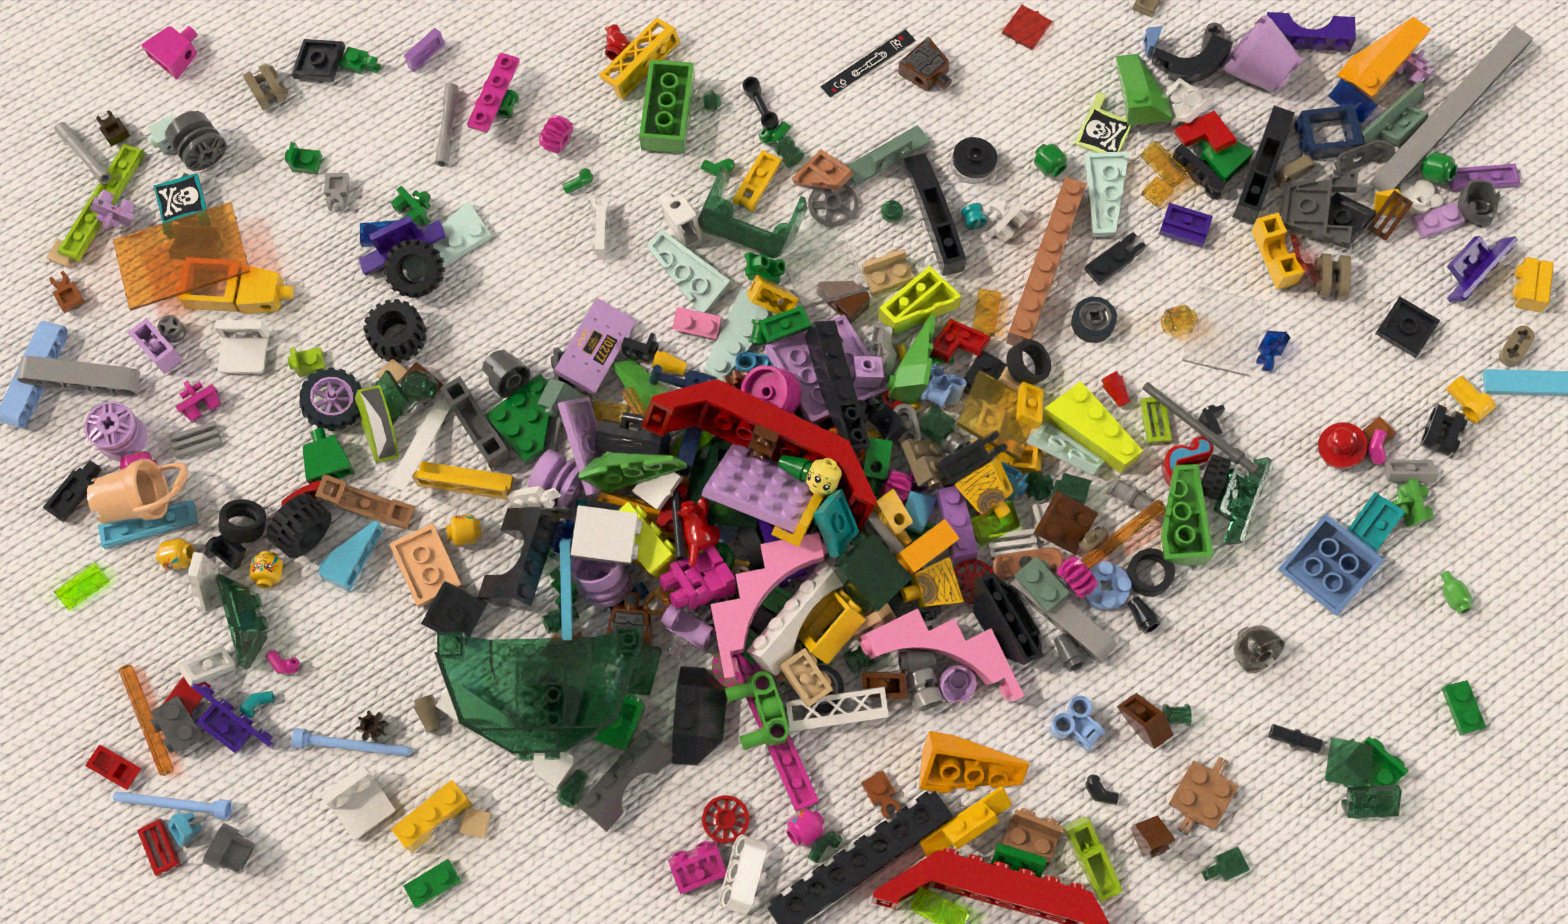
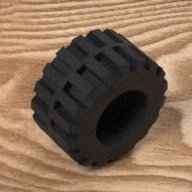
M414 239L396 244L387 253L388 258L384 260L383 264L386 265V269L383 272L384 275H387V284H391L393 286L391 289L398 291L399 295L409 296V298L422 297L432 293L433 290L440 286L439 283L444 279V259L440 257V251L435 249L434 245L426 243L424 240ZM410 255L421 257L426 264V275L419 282L410 281L403 273V262Z
M394 299V302L385 300V304L381 305L378 303L375 310L371 309L369 311L370 317L365 318L366 325L363 326L365 337L379 358H385L387 362L394 359L397 363H400L401 359L405 358L408 361L410 360L409 356L412 354L416 356L419 354L417 350L423 349V341H426L427 338L425 334L427 332L419 312H417L413 305L410 306L409 302L403 301L401 303L399 299ZM396 324L407 325L405 331L400 336L395 338L384 337L385 332L391 326Z
M299 494L287 501L275 513L267 527L266 537L285 555L295 559L312 550L321 541L330 526L332 515L309 494Z

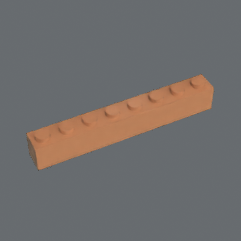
M1065 177L1009 329L1006 340L1007 344L1014 346L1024 340L1032 339L1087 183Z

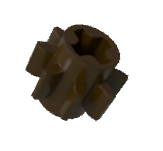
M368 710L366 716L363 718L358 717L361 722L360 726L356 727V730L364 732L361 737L364 741L371 737L376 743L378 737L387 735L384 732V727L388 726L389 723L385 720L380 721L383 718L381 712L374 716ZM373 724L376 725V728L372 729L368 728V726Z

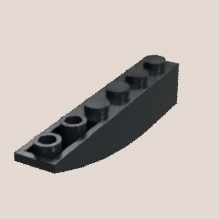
M1273 106L1233 213V218L1254 225L1277 167L1295 112Z
M922 153L904 158V163L942 276L964 271L966 256L946 199L926 154Z
M814 321L806 332L805 338L829 415L838 434L850 442L853 450L869 449L871 447L836 321Z

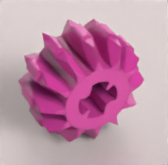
M554 114L544 124V128L539 136V144L549 152L560 153L571 138L573 123L565 117Z
M891 471L883 483L879 498L894 489L903 505H905L912 486V477L907 476L903 472Z
M1073 556L1066 559L1057 569L1059 577L1067 583L1069 589L1077 597L1084 598L1091 594L1098 586L1096 577L1077 557Z

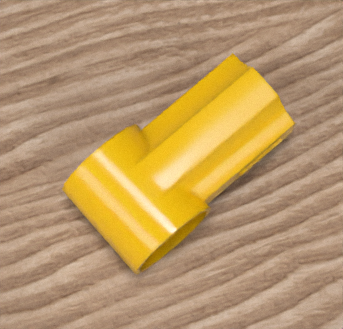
M1463 375L1455 379L1445 389L1463 407L1462 411L1465 417L1473 423H1478L1496 408L1494 400L1488 394L1480 393Z

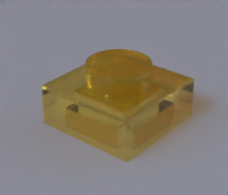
M1156 176L1143 189L1141 195L1159 208L1173 194L1174 189Z

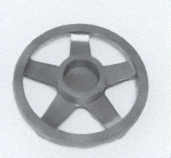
M847 184L843 185L847 190L840 195L833 193L831 189H823L825 194L824 201L812 202L814 194L820 188L813 189L808 199V208L811 216L825 227H836L854 219L858 210V198L854 190ZM851 195L854 198L853 211L843 205V202ZM813 208L826 209L825 220L818 217ZM836 212L848 216L841 221L831 222Z

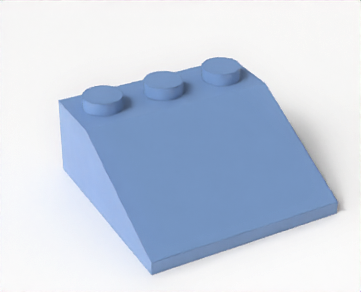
M1326 512L1278 570L1337 616L1386 558Z

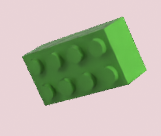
M650 59L639 133L641 150L685 154L695 83L694 63Z

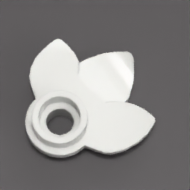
M1419 180L1415 186L1402 182L1399 187V192L1414 202L1409 208V212L1414 215L1426 213L1429 209L1439 208L1444 202V197L1434 194L1435 187L1428 180Z

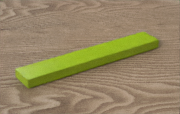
M127 144L122 145L107 170L111 175V180L106 184H98L58 248L57 252L60 255L80 262L104 223L96 219L98 213L90 210L94 197H98L102 190H106L114 195L111 204L115 205L146 155L143 150Z

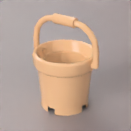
M148 458L131 462L124 469L91 480L94 481V484L88 485L87 488L89 508L91 512L98 511L101 517L96 519L103 524L138 518L143 520L160 519L167 513L169 501L178 492H181L189 476L187 473L188 468L182 463L157 466L155 462ZM176 468L181 469L182 471L179 472L172 486V491L169 493L162 471Z

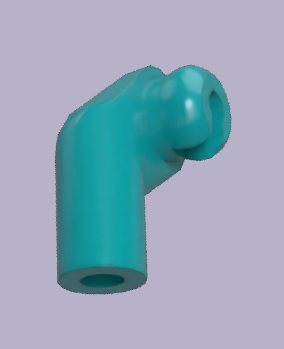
M273 691L251 694L240 705L239 711L249 719L253 718L255 715L254 709L258 705L274 703Z

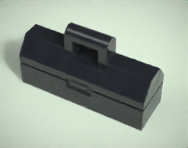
M623 412L621 422L606 419L599 421L595 432L597 436H595L594 450L623 454L669 456V443L671 439L669 432L661 437L642 428L641 425L645 415ZM630 423H636L638 428L629 427Z

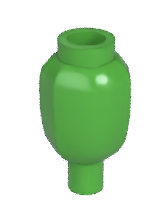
M1450 571L1441 573L1440 576L1444 581L1443 594L1449 607L1457 611L1459 615L1469 612L1472 609V596L1468 588L1462 581L1453 579Z

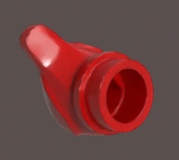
M616 24L605 27L607 31V45L605 46L606 50L604 53L612 61L630 44L628 38Z

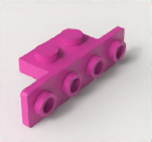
M499 53L488 79L484 83L482 92L476 100L475 107L467 122L468 128L484 133L489 131L520 63L518 57Z

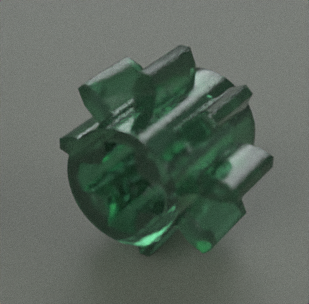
M1042 471L1031 472L1026 479L1027 481H1025L1028 484L1025 491L1027 497L1034 496L1035 500L1048 498L1051 490L1054 489L1050 474L1044 475Z

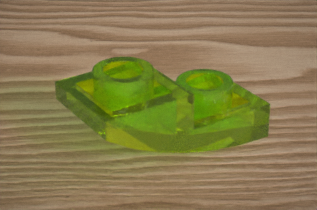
M923 886L919 887L910 907L911 911L935 924H965L970 914V911L949 899H945Z

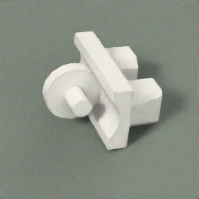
M1199 89L1187 91L1184 94L1186 99L1176 101L1172 105L1175 112L1171 121L1172 125H1176L1179 121L1190 123L1192 120L1203 116L1202 111L1211 104L1210 98H1202Z
M1019 201L1006 212L1007 203L1003 202L1001 205L993 203L989 207L992 213L989 216V220L994 222L998 219V221L986 232L991 238L996 235L1002 242L1009 240L1014 232L1007 223L1011 221L1019 228L1029 219L1021 210L1025 205Z

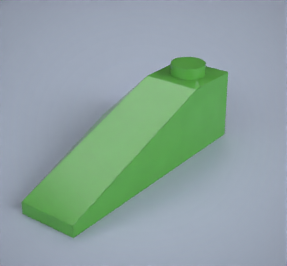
M1138 54L1116 56L1127 126L1172 121L1170 102Z
M930 314L895 373L889 375L886 388H889L888 398L915 405L928 386L932 359L929 357L933 350V344L930 342L934 335L936 314Z
M626 360L612 363L613 369L643 415L646 414L652 396L669 392L659 382L656 385H652L649 382L650 374L635 361Z
M604 453L601 457L590 461L579 473V479L609 493L687 468V463L668 455Z
M1198 464L1176 465L1173 467L1162 527L1161 542L1164 560L1181 566L1206 565L1213 557Z

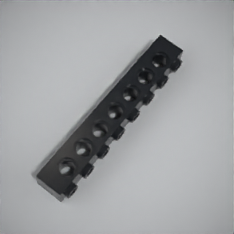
M926 791L915 799L917 804L910 809L908 806H905L895 813L897 818L889 823L885 820L874 828L876 831L869 837L865 834L853 843L855 845L854 848L848 852L843 849L832 857L834 862L828 866L821 864L811 872L813 874L811 878L806 881L802 878L790 887L792 889L791 892L785 896L780 893L769 901L771 906L767 909L776 924H804L918 844L922 838L951 820L953 815L937 792L934 791L929 794ZM920 811L925 812L928 816V821L923 824L918 823L914 815ZM903 826L907 829L908 835L904 838H898L894 834V828ZM882 840L886 843L887 850L882 853L876 852L873 848V843ZM856 855H862L866 858L867 863L863 867H856L852 863V858ZM840 869L845 873L846 877L842 882H835L831 878V873L834 870ZM814 884L822 885L825 889L824 894L820 897H814L810 893L811 886ZM800 899L804 904L802 910L799 912L791 911L789 908L791 900Z

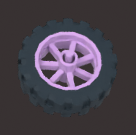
M330 367L328 370L319 369L317 373H311L308 376V380H304L300 390L299 405L302 415L308 419L312 426L315 424L317 428H325L328 431H335V429L343 430L347 425L351 426L355 419L360 416L355 396L357 390L361 389V384L359 381L356 382L355 377L351 373L348 375L343 369L335 370V368ZM327 386L328 391L324 393L319 389ZM331 386H337L339 389L337 391L332 390ZM343 391H345V392L348 394V397H338V396H339ZM315 394L324 398L323 400L314 403ZM337 402L348 403V406L342 409ZM326 405V412L320 410L318 407ZM336 408V410L338 411L336 413H330V410Z

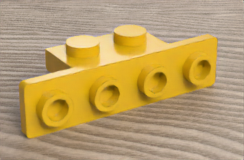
M1002 786L998 787L922 838L919 844L926 857L937 850L943 851L944 848H950L951 846L958 850L998 823L997 815L1012 806L1006 790Z

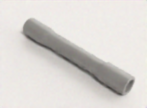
M447 83L444 91L443 114L435 157V164L440 167L448 166L450 138L458 94V86L453 83Z
M65 122L58 123L55 126L56 133L73 149L99 183H108L111 180L110 173L93 157Z

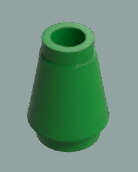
M782 455L778 462V468L798 481L804 482L813 463L810 459Z

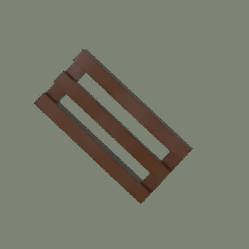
M1393 190L1367 227V230L1372 231L1375 235L1387 241L1414 202ZM1394 197H1397L1399 200L1379 228L1374 227ZM1402 202H1405L1406 206L1386 234L1382 232Z

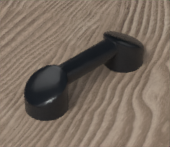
M756 77L746 78L742 84L746 96L755 102L761 114L763 129L774 130L779 125V119L776 113L769 111L761 97L762 89L759 80Z

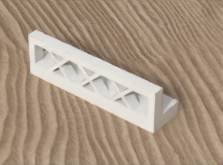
M885 687L825 695L815 702L812 708L806 707L801 699L785 701L790 732L889 717ZM880 693L881 705L869 707L864 703L869 695ZM857 696H864L862 700L857 698ZM851 697L859 703L855 709L843 710L839 707L845 698ZM840 699V700L837 702V704H835L834 702L831 701V700ZM823 701H827L834 706L831 712L819 714L815 711V708ZM803 705L810 711L806 716L793 718L791 706Z

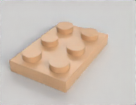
M433 523L389 543L418 608L433 602L444 580L459 588H463Z

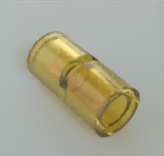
M1158 141L1148 145L1140 156L1171 188L1182 182L1188 174V171L1175 158H1171V154Z

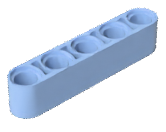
M41 321L30 340L24 356L58 359L66 342L68 329L62 325ZM18 366L0 405V422L24 428L27 426L45 386L19 382L17 380Z

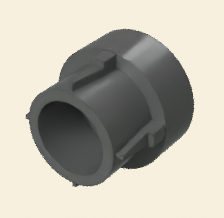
M504 349L491 353L483 362L482 370L489 378V385L502 398H508L530 380L529 368L519 358L509 354Z
M223 823L214 836L202 863L217 870L219 868H227L240 874L254 849L255 843L245 839L243 835L239 834L238 829Z

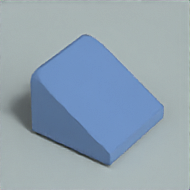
M1162 26L1148 27L1145 31L1143 43L1148 58H1151L1163 28Z

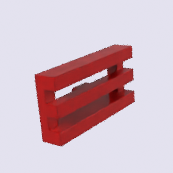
M158 819L137 830L155 876L158 877L163 872H168L173 867L181 865L162 819ZM155 827H158L159 832L162 836V839L170 856L171 862H169L167 859V856L165 854V851L163 849V846L161 844ZM147 831H150L163 866L159 867L147 837Z

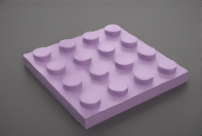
M844 314L831 319L836 321L848 365H850L854 356H870ZM806 330L765 346L764 351L774 367L788 370L799 380L802 395L798 407L808 422L816 424L830 418L813 368L805 334L808 331ZM883 378L879 388H854L857 399L862 401L873 396L880 397L885 391L889 390V388H886L887 382L885 378Z
M732 444L705 485L701 496L794 533L799 520L814 495L806 481L800 482L778 468V462L766 458L764 461L758 460L751 456L752 452H749L746 447Z

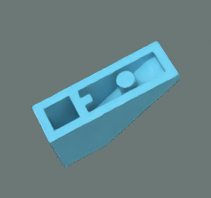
M373 521L330 552L328 557L323 559L319 566L318 574L324 581L350 592L384 531L380 523Z

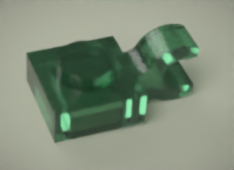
M1235 847L1213 857L1216 865L1204 869L1201 873L1205 881L1222 875L1224 881L1248 872L1250 869L1239 847Z

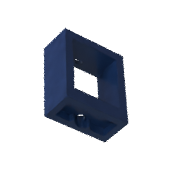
M1354 105L1303 110L1298 119L1295 120V131L1300 136V151L1304 153V156L1310 155L1313 160L1338 157L1345 151L1364 145ZM1340 120L1345 141L1315 144L1310 123Z

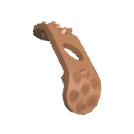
M1053 547L1005 553L995 557L993 572L1000 580L1014 577L1022 569L1019 561L1024 556H1030L1032 559L1037 556L1040 560L1044 559L1052 567L1053 570L1051 572H1057V569L1064 562V556L1058 548Z

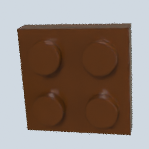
M1056 491L1034 534L1076 555L1080 548L1079 542L1084 539L1085 534L1090 530L1098 512Z

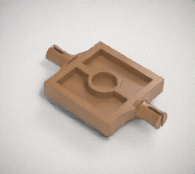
M1219 757L1213 769L1206 768L1193 760L1168 804L1180 811L1185 817L1178 828L1181 833L1187 824L1188 826L1183 834L1188 835L1194 823L1202 824L1213 831L1215 830L1239 787L1222 775L1226 765L1229 763L1226 759L1221 767H1219L1223 760L1222 757Z

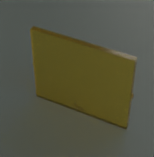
M979 370L956 426L979 439L997 430L1000 436L987 444L995 447L1005 443L1007 449L1003 452L1018 461L1022 456L1032 426L1016 421L1018 392Z

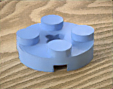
M1102 561L1091 566L1089 570L1096 577L1098 586L1091 594L1084 597L1085 601L1094 609L1101 611L1120 608L1130 594L1132 583L1127 573L1121 567L1109 561ZM1100 582H1109L1112 591L1105 590L1103 592Z

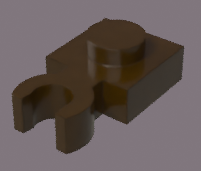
M108 110V118L101 119L97 116L96 119L101 126L99 127L100 131L112 147L131 135L119 117L115 118L113 113Z

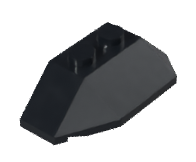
M995 573L976 578L974 581L973 613L983 631L992 629L1005 657L1009 660L1026 665L1043 657L1041 633L1017 592L1007 583L1000 580Z
M680 667L672 732V764L698 766L724 740L727 696L725 688L706 668Z

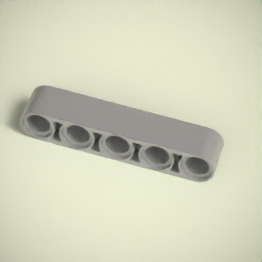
M22 356L17 380L29 385L135 396L137 394L140 371L128 367Z
M1016 579L1009 584L1022 599L1063 634H1067L1077 646L1098 663H1102L1117 646L1116 641L1066 598L1046 613Z

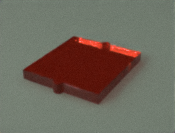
M1021 5L1003 29L1002 34L1014 40L1016 44L1019 43L1033 50L1052 24V20L1039 14V11H1033Z
M1295 233L1290 234L1296 260L1313 284L1317 283L1318 280L1311 256Z

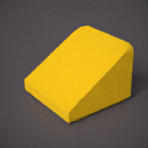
M1398 189L1376 192L1373 210L1378 213L1393 190L1399 192ZM1394 197L1383 214H1389L1399 200L1397 197ZM1403 202L1393 216H1398L1401 213Z

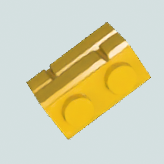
M1527 257L1521 264L1516 266L1514 277L1518 278V281L1512 291V298H1515V308L1543 312L1549 305L1553 262Z

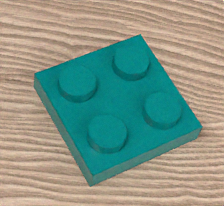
M842 489L831 493L813 514L815 523L820 529L823 541L831 557L840 556L859 532Z

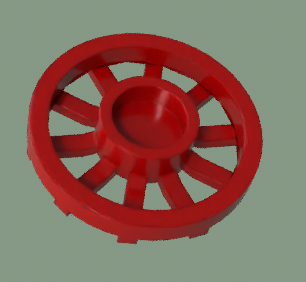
M978 559L963 561L954 569L955 576L957 575L964 579V581H958V585H964L965 588L961 591L963 601L968 604H974L975 579L981 577L986 570L989 573H994L989 564ZM974 564L973 572L969 570L967 565ZM977 565L984 567L979 573L977 572ZM962 567H964L965 571L967 572V575L958 571ZM967 590L971 592L970 599L963 596Z
M730 795L718 796L712 799L704 808L702 825L706 834L712 840L723 844L736 841L739 835H744L747 831L749 813L744 803L738 798ZM725 800L724 809L719 807L718 801ZM729 800L736 803L731 810L728 809ZM712 805L717 809V814L709 812ZM741 806L744 813L735 815L734 812ZM707 815L715 818L716 821L707 823ZM745 817V824L737 822L736 819ZM717 825L718 827L712 834L708 827ZM734 825L743 828L739 834L733 828ZM721 829H723V839L716 837ZM730 829L734 837L727 839V830Z

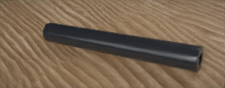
M675 491L671 497L676 560L683 561L686 559L683 518L676 514L681 510L680 492Z

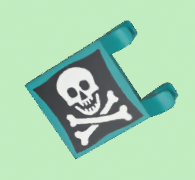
M198 173L153 185L163 223V231L169 240L176 239L175 227L173 225L176 222L198 216L201 226L213 227Z

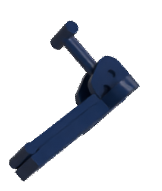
M655 365L649 382L652 385H656L658 381L684 388L717 379V377L692 370L683 379L664 373L660 365ZM696 426L685 429L677 455L678 459L687 463V468L675 473H680V475L688 477L692 468L702 429Z

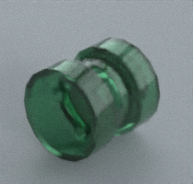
M791 136L782 138L774 146L775 153L783 158L782 162L787 168L795 166L804 157L803 151L795 146V141Z
M858 645L857 650H849L843 653V658L853 675L860 673L861 669L865 666L871 667L876 664L874 658L871 659L869 655H865L861 645Z

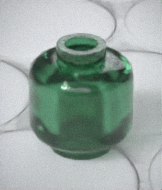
M412 370L407 376L402 378L401 389L405 398L426 403L435 397L438 383L432 374Z

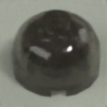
M1263 625L1245 627L1239 631L1233 651L1240 667L1247 673L1253 674L1267 668L1268 665L1265 662L1271 658L1276 660L1283 652L1285 642L1273 629Z

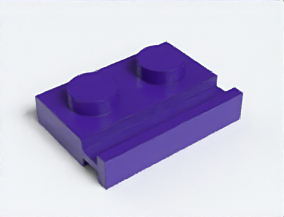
M1169 203L1159 235L1203 248L1213 216Z

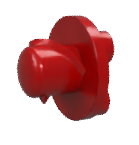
M1341 422L1330 425L1321 433L1318 440L1319 454L1329 467L1338 469L1354 467L1363 462L1367 453L1368 445L1364 432L1351 423Z

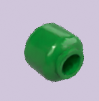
M1042 144L1036 149L1034 164L1044 176L1057 177L1066 169L1067 157L1056 144Z
M1433 152L1423 159L1420 168L1423 170L1424 179L1437 184H1446L1454 179L1458 165L1455 164V159L1452 156Z

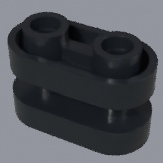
M1437 403L1429 416L1420 445L1430 449L1435 443L1440 445L1438 453L1449 456L1451 453L1455 454L1460 445V440H1457L1459 433H1463L1468 421L1465 420V414L1456 410L1451 416L1446 415L1447 407ZM1442 423L1447 425L1443 436L1438 435Z

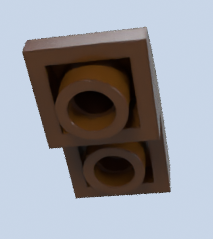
M756 424L748 446V451L752 452L751 456L761 461H764L765 458L771 460L779 433Z

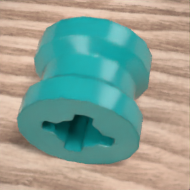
M981 203L969 204L961 210L962 217L966 219L965 225L968 230L979 229L988 222L987 216L983 214L984 208Z

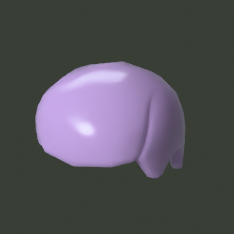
M954 665L942 673L939 685L943 697L954 704L955 702H966L974 694L977 680L974 672L968 667Z

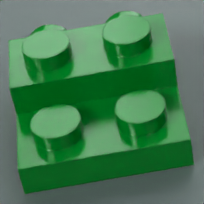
M605 686L604 690L597 688L579 735L626 751L630 746L635 730L639 727L646 707L641 703L642 699L636 696L628 695L626 698L618 695L619 691L607 686Z

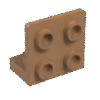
M1016 809L1010 818L1001 844L1047 858L1046 864L1049 865L1057 841L1065 828L1061 827L1060 822L1054 819L1045 818L1043 820L1035 817L1036 813L1029 809Z

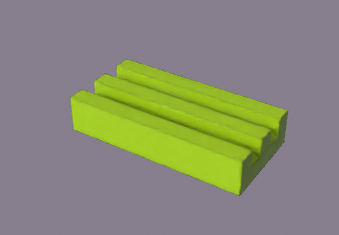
M1153 397L1141 398L1140 407L1147 445H1152V443L1161 444L1162 442L1171 443L1172 436L1167 408L1159 403L1164 436H1161L1155 403L1159 402ZM1147 404L1150 405L1155 437H1152Z

